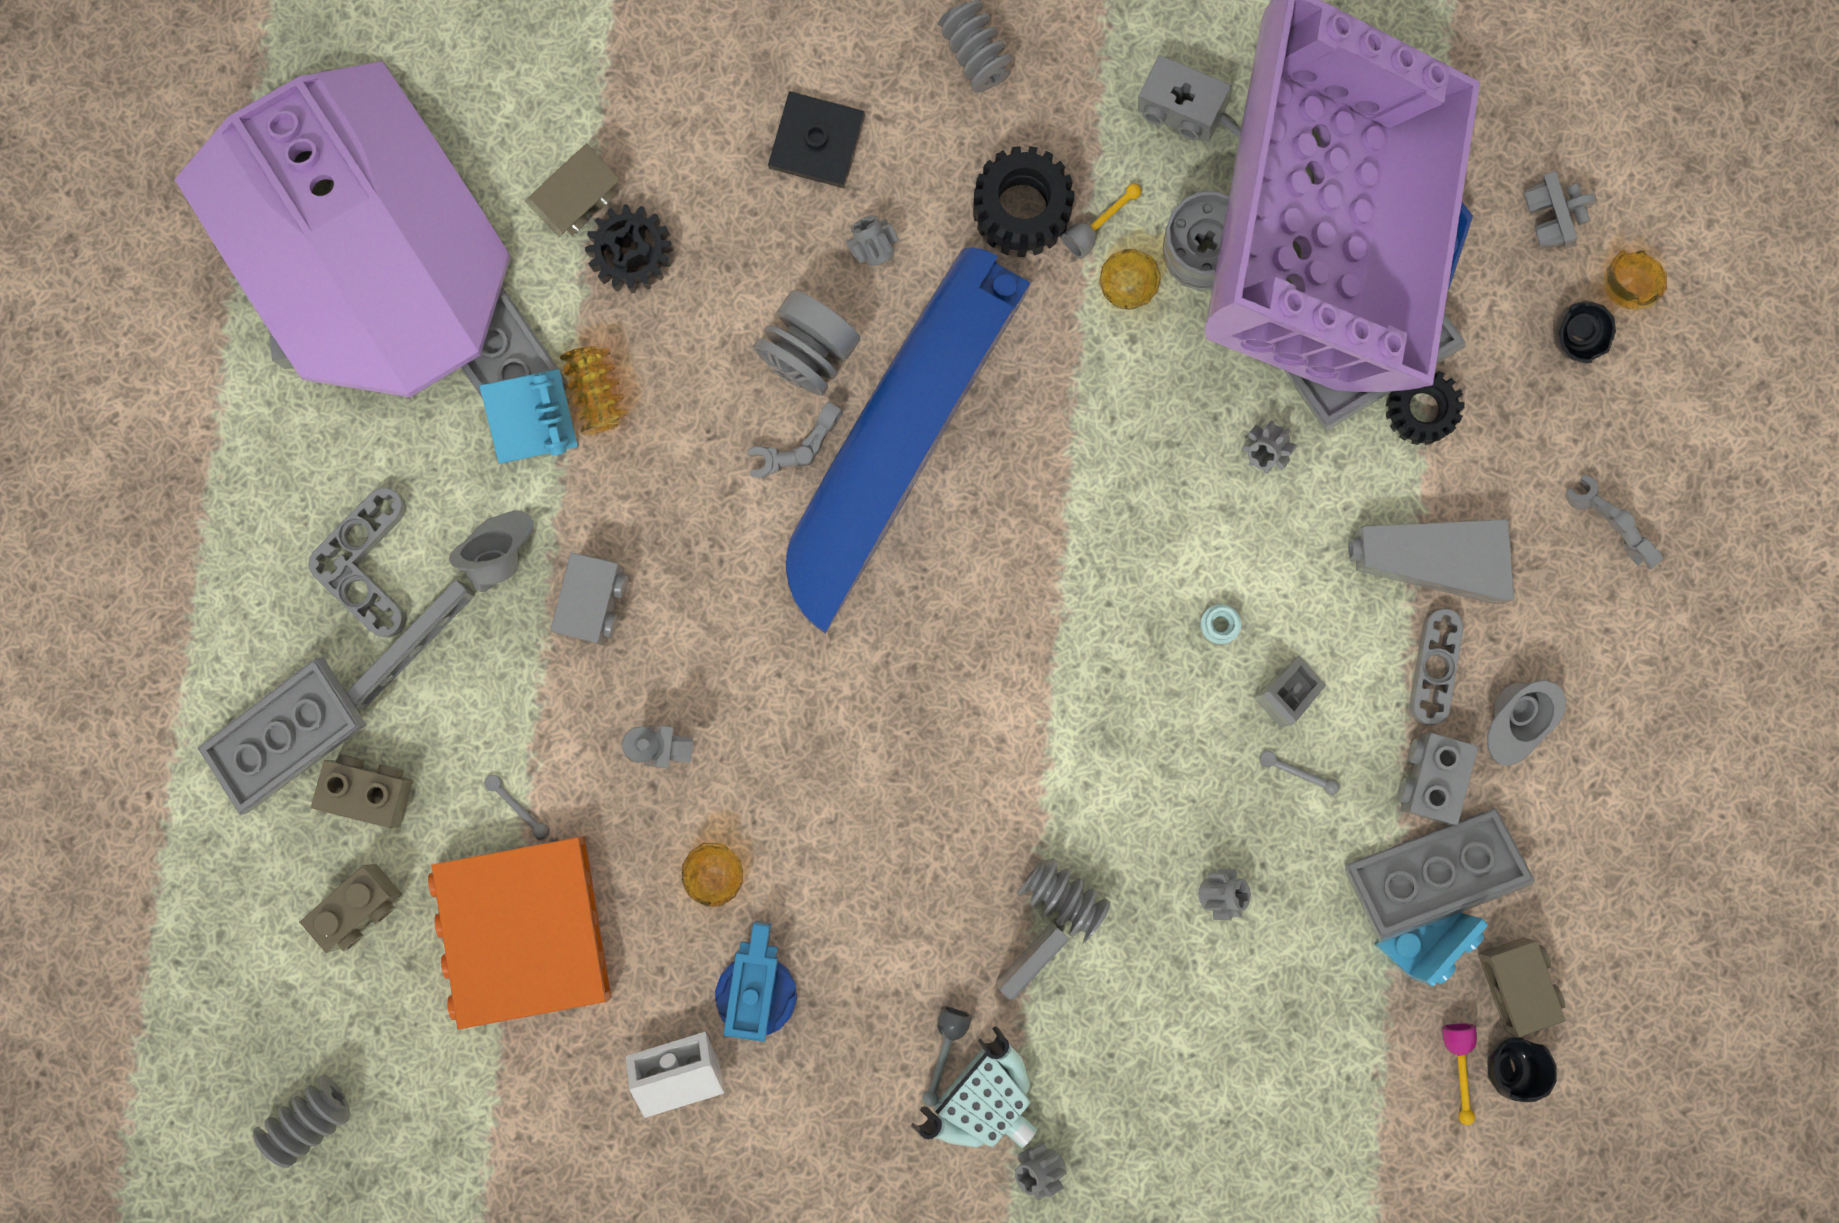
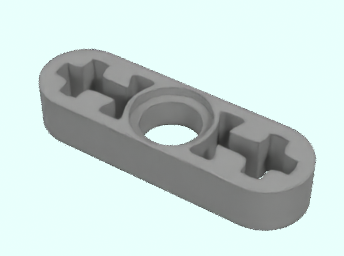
M1440 609L1430 613L1425 618L1422 626L1409 710L1412 717L1424 725L1441 723L1450 712L1463 635V622L1456 612L1449 609ZM1443 617L1446 618V625L1452 626V633L1444 634L1442 646H1450V652L1440 648L1429 649V643H1439L1440 631L1434 629L1433 624L1442 621ZM1431 656L1442 658L1446 664V672L1439 679L1432 678L1426 671L1425 665ZM1423 682L1433 686L1444 685L1443 692L1440 690L1434 691L1433 703L1439 705V711L1431 713L1430 718L1426 717V710L1420 708L1421 701H1427L1431 688H1422Z

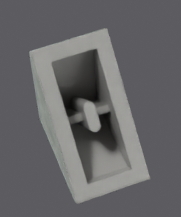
M1298 656L1253 698L1279 727L1291 726L1297 722L1325 688L1326 684Z

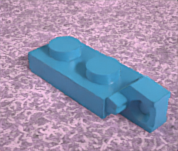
M755 921L753 923L751 941H741L739 951H737L735 957L724 1036L761 1042L766 1040L778 964V947L769 945L771 923Z

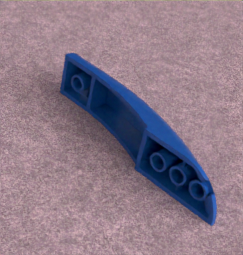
M973 247L960 251L874 390L792 533L786 554V574L792 598L807 620L825 634L899 514L945 430L1027 294L1031 282L997 264L998 256L989 251Z

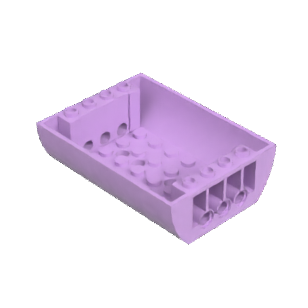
M1271 0L1263 13L1260 23L1205 325L1206 339L1335 391L1389 392L1433 385L1480 81L1322 0ZM1312 130L1317 132V134L1320 137V147L1317 145L1316 139L1312 135ZM1306 166L1313 172L1314 184L1311 183L1310 177L1306 173ZM1293 241H1296L1301 248V259L1298 258L1296 251L1293 249ZM1287 278L1290 279L1293 282V284L1287 282Z

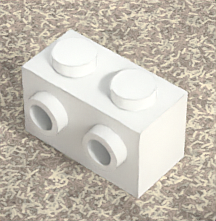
M706 1032L626 1056L629 1090L644 1118L724 1094L720 1063Z

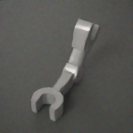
M828 401L817 418V425L812 433L803 441L800 448L778 452L775 448L754 446L748 449V456L761 455L765 458L764 467L750 470V475L755 478H764L781 471V467L811 465L814 457L820 451L822 441L827 433L834 429L843 415L842 410Z
M1588 475L1582 476L1581 485L1589 492L1585 495H1579L1571 488L1566 491V499L1569 504L1576 509L1590 507L1595 509L1609 522L1614 530L1620 533L1625 541L1623 544L1627 555L1635 564L1639 566L1644 561L1648 569H1653L1663 559L1660 551L1646 537H1642L1635 526L1636 523L1633 516L1628 511L1620 510L1598 496V483L1593 477Z

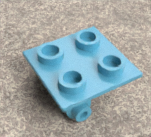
M560 369L479 385L499 464L548 453L559 455L566 453V449L578 447Z

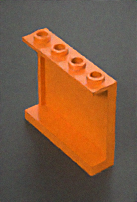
M585 836L431 864L433 873L428 875V886L431 896L437 898L439 913L435 915L434 919L437 936L443 938L445 954L441 957V968L444 978L450 980L452 995L448 996V1012L451 1020H456L457 1030L603 1003L612 998Z

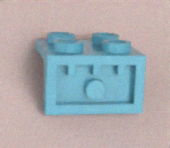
M1460 912L1382 943L1378 940L1375 945L1410 978L1433 987L1436 983L1443 984L1453 975L1457 968L1454 963L1464 952L1470 953L1480 945L1484 939L1482 932L1487 928L1488 923L1482 918Z

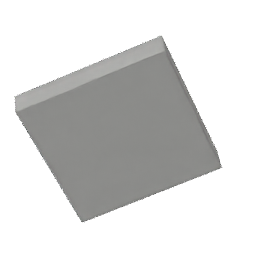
M1051 922L998 978L996 983L999 990L1009 1000H1014L1068 942V937Z

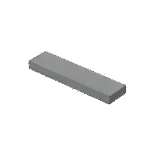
M455 580L346 692L356 709H366L474 598L475 593L465 583Z

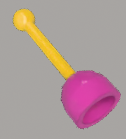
M1469 1023L1448 1024L1442 1026V1034L1445 1047L1452 1054H1455L1458 1060L1462 1105L1458 1118L1462 1124L1471 1125L1475 1121V1114L1470 1110L1466 1054L1472 1052L1476 1047V1026Z

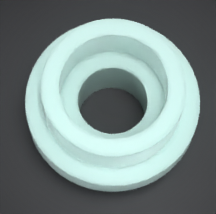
M1217 604L1208 608L1203 613L1200 628L1208 641L1223 645L1232 642L1239 635L1241 619L1237 611L1232 607ZM1222 617L1227 621V629L1224 632L1215 630L1213 626L1215 618Z

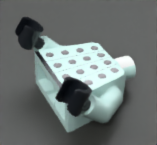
M997 1026L992 1028L997 1035L996 1039L991 1043H984L982 1038L979 1039L978 1042L982 1047L981 1051L935 1105V1112L939 1116H936L928 1107H921L920 1111L927 1117V1121L922 1125L912 1123L911 1127L924 1139L937 1138L949 1144L978 1148L984 1144L994 1147L1003 1135L1006 1134L1018 1146L1023 1148L1036 1134L1037 1128L1021 1115L1030 1104L1029 1097L1027 1096L1030 1081L1023 1058L1009 1044Z

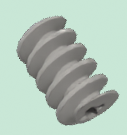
M974 0L956 6L945 13L938 22V25L942 27L941 32L944 38L950 40V49L952 52L957 53L956 59L959 65L964 67L963 72L966 78L972 80L971 87L973 91L977 93L984 92L1004 82L1010 75V71H1007L1005 67L1013 60L1011 54L998 56L1005 48L1003 40L991 43V40L998 34L996 27L983 28L991 20L989 14L983 13L976 16L983 7L981 0Z
M1052 858L1042 864L1043 860H1041L1020 886L1017 895L1022 896L1031 890L1033 894L1030 905L1035 906L1044 900L1046 905L1043 915L1046 917L1054 911H1058L1059 915L1056 925L1060 927L1066 922L1071 921L1072 925L1069 935L1073 937L1081 931L1085 932L1082 943L1084 944L1105 919L1110 908V901L1105 898L1094 904L1097 897L1095 889L1091 888L1081 894L1084 886L1082 879L1078 878L1068 884L1071 876L1069 869L1065 868L1055 874L1058 861Z
M322 1075L318 1078L321 1091L312 1085L305 1088L308 1102L298 1095L292 1098L291 1103L295 1112L286 1106L278 1109L281 1122L274 1117H268L265 1120V1127L268 1133L259 1127L254 1128L253 1137L259 1151L272 1163L280 1167L289 1168L296 1163L297 1157L306 1155L310 1151L311 1146H317L323 1141L324 1136L334 1133L337 1125H343L349 1121L350 1109L346 1098L338 1085L330 1077Z

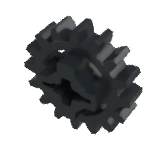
M628 204L623 205L622 214L619 215L612 208L608 209L610 219L605 222L597 217L595 222L600 229L598 232L588 231L587 233L590 241L594 243V245L585 247L587 255L594 258L588 263L593 272L600 271L598 278L603 284L612 279V287L615 291L619 292L623 284H627L630 292L636 293L637 284L642 283L647 290L651 289L649 279L654 276L662 280L664 276L659 268L661 266L671 267L672 264L670 258L664 254L674 251L671 241L665 240L670 236L667 227H659L661 221L656 213L647 219V212L643 206L637 209L636 214L631 212ZM646 230L654 237L655 248L651 247L650 243L644 242ZM632 242H634L637 249H629L627 255H625L622 247L629 248ZM604 250L615 255L612 261L614 264L613 268L606 263ZM643 265H646V266H645L644 268H642L641 270H638V271H636V272H633V270H635V269H637V268H639V267H641V266H643Z

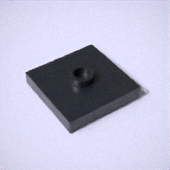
M789 91L769 159V169L845 188L864 121L865 111Z

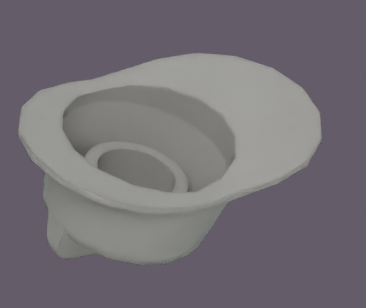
M510 511L488 518L451 552L449 557L451 565L459 570H464L468 579L473 582L475 588L480 592H486L497 583L509 579L516 573L518 568V548L528 539L533 531L534 522L531 516L523 511Z
M1546 680L1531 683L1519 682L1507 686L1500 692L1494 703L1493 721L1487 734V748L1491 757L1497 763L1508 766L1520 763L1560 723L1565 712L1566 698L1563 690L1557 684Z

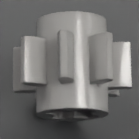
M871 215L858 220L851 227L854 237L847 240L846 243L859 263L866 260L868 265L876 266L886 262L893 256L894 249L891 244L899 241V238L892 224H889L887 219L884 218L879 221L877 216Z
M1270 421L1264 430L1260 426L1255 425L1248 433L1250 439L1242 447V450L1248 452L1249 465L1264 469L1265 474H1268L1274 465L1283 470L1290 462L1289 456L1297 447L1296 444L1290 443V429L1277 426L1274 421Z
M1218 869L1217 872H1209L1208 879H1205L1200 885V903L1205 910H1213V920L1231 921L1232 917H1241V911L1246 910L1249 906L1251 899L1250 887L1244 879H1236L1237 872L1235 869Z
M1041 1143L1035 1148L1030 1147L1017 1155L1022 1164L1015 1169V1178L1023 1192L1028 1195H1035L1037 1200H1041L1047 1195L1051 1197L1063 1190L1064 1187L1059 1179L1066 1175L1067 1172L1065 1162L1057 1151L1046 1149L1045 1144Z

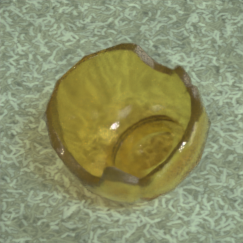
M1123 249L1110 255L1102 265L1099 285L1105 299L1112 305L1125 310H1134L1147 305L1158 293L1161 274L1156 261L1151 255L1136 249ZM1135 286L1131 291H1123L1118 288Z
M1624 249L1617 254L1606 269L1604 289L1609 299L1618 307L1631 310L1645 309L1657 304L1663 297L1667 289V273L1661 263L1647 255L1645 250L1627 253ZM1628 278H1635L1626 286H1622V282Z
M703 843L691 850L682 864L681 881L683 888L689 897L704 907L723 906L736 897L743 884L742 863L727 845L722 843ZM710 868H719L725 873V875L710 872L707 870Z

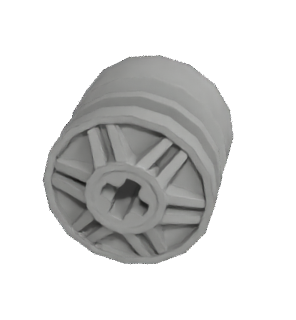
M1216 191L1195 193L1183 199L1170 215L1163 241V260L1170 275L1183 286L1197 291L1212 290L1229 199L1228 195ZM1205 240L1212 243L1210 249H1207L1204 253L1198 251L1199 244H1203Z
M792 290L776 312L779 319L787 327V330L767 325L764 332L772 342L758 338L753 345V350L767 363L773 372L788 383L818 396H823L828 385L820 376L834 379L837 375L836 370L826 357L829 356L839 361H846L859 343L860 335L830 308L805 293Z

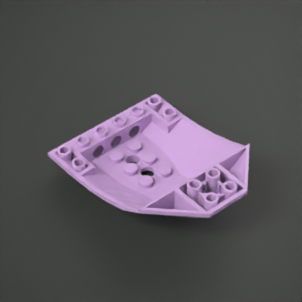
M383 61L303 75L284 84L228 116L174 179L248 299L302 380L412 397L481 356L511 256L448 157ZM312 151V155L308 160L301 163L294 162L300 153ZM324 179L334 182L333 189L324 196L313 194V187L317 182Z

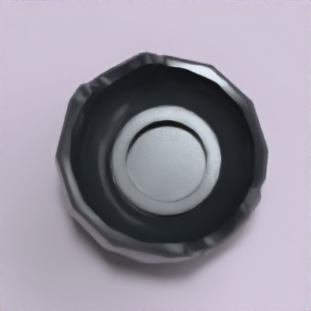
M1587 300L1574 303L1565 308L1559 314L1553 327L1554 344L1563 356L1580 363H1592L1594 359L1607 354L1610 351L1616 334L1615 318L1604 305ZM1573 336L1581 338L1583 340H1577Z
M1522 1037L1507 1038V1040H1501L1493 1046L1487 1059V1078L1496 1091L1507 1099L1517 1102H1536L1549 1096L1557 1082V1065L1546 1046L1530 1042ZM1510 1059H1511V1060L1513 1061V1063H1514V1066H1515V1070H1514V1071H1513V1068H1512Z

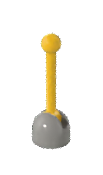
M1136 183L1128 185L1126 193L1091 225L1077 223L1067 229L1061 235L1064 245L1077 258L1083 259L1095 245V231L1130 199L1139 198L1142 193L1141 187Z

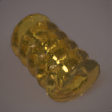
M596 346L581 347L560 355V359L567 362L563 366L564 374L572 377L568 381V389L572 392H577L572 397V403L576 407H582L576 412V417L580 422H586L581 427V434L595 435L615 429L619 426V420L628 415V409H615L614 406L624 399V395L611 394L610 392L612 388L620 384L619 379L606 378V374L615 369V364L602 363V359L611 354L609 348H598Z

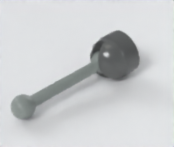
M942 1006L940 1009L937 1027L945 1038L929 1090L925 1091L922 1095V1101L926 1106L932 1107L938 1102V1094L936 1092L951 1043L965 1036L972 1021V1015L948 1006Z

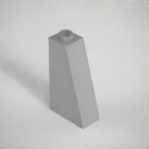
M1508 519L1362 526L1354 531V537L1349 538L1348 555L1350 561H1356V571L1492 604H1503L1514 600Z

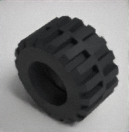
M1021 146L1012 147L1010 155H1006L1005 151L1002 150L996 154L994 163L991 160L987 161L983 166V174L979 173L976 180L973 217L974 221L978 222L977 230L981 236L984 234L988 236L987 243L992 248L996 244L1002 246L1001 253L1009 255L1010 249L1018 251L1017 257H1026V252L1030 250L1033 251L1034 256L1041 254L1044 246L1047 245L1050 249L1056 244L1058 236L1061 237L1066 231L1074 203V191H1071L1072 178L1070 175H1064L1066 167L1061 161L1056 164L1052 163L1053 154L1045 151L1043 156L1038 155V147L1029 146L1028 152H1021ZM1016 185H1027L1035 188L1042 194L1046 201V209L1033 218H1017L1009 214L1002 207L999 199L1001 194L1008 188Z

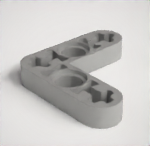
M379 488L370 493L313 551L308 565L312 575L370 632L377 636L390 638L398 635L404 629L406 624L405 612L399 604L357 565L405 515L406 504L403 497L392 489ZM383 498L389 501L393 498L394 501L391 503V507L394 510L391 515L381 513L374 520L381 524L378 529L371 522L363 518L366 512L369 516L374 517L381 510L378 504L380 499ZM356 525H364L368 531L366 542L358 547L352 546L348 540L349 531ZM337 542H339L342 548L352 553L350 558L341 554L334 561V565L337 567L334 573L327 570L322 573L321 570L325 566L321 561L324 556L333 558L341 551L334 547ZM356 581H363L368 587V595L360 603H353L348 596L349 587ZM379 596V597L381 598V600L378 601V602H376V603H374V602L376 601L377 597ZM373 604L387 613L393 610L394 614L391 616V620L394 625L391 628L387 626L379 628L380 617L372 610H368L366 615L362 613L363 610H366Z

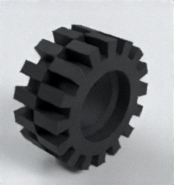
M1438 371L1434 375V382L1431 386L1392 391L1390 393L1391 395L1386 401V406H1389L1386 418L1387 420L1391 419L1393 424L1390 427L1393 432L1397 430L1401 434L1399 438L1404 441L1410 439L1412 440L1411 444L1415 445L1420 443L1428 445L1441 440L1457 428L1455 425L1462 420L1463 415L1459 413L1465 409V402H1459L1458 398L1463 393L1461 389L1456 391L1453 389L1452 385L1456 382L1452 378L1446 381L1443 379L1445 373ZM1424 393L1436 400L1438 414L1433 421L1421 422L1412 415L1410 402L1414 395Z

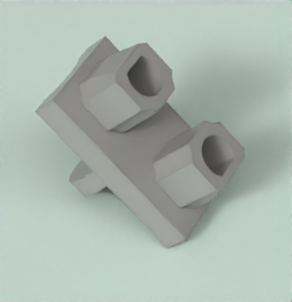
M1556 171L1545 174L1544 182L1524 191V197L1530 214L1552 207L1555 220L1535 226L1541 249L1556 247L1562 244L1565 249L1577 246V235L1570 214L1575 213L1578 225L1590 222L1587 208L1597 203L1595 194L1582 196L1579 184L1567 187L1570 200L1566 202Z
M649 725V728L634 727L624 735L622 750L625 756L632 761L644 762L645 766L668 769L669 760L691 762L693 738L673 736L674 727Z

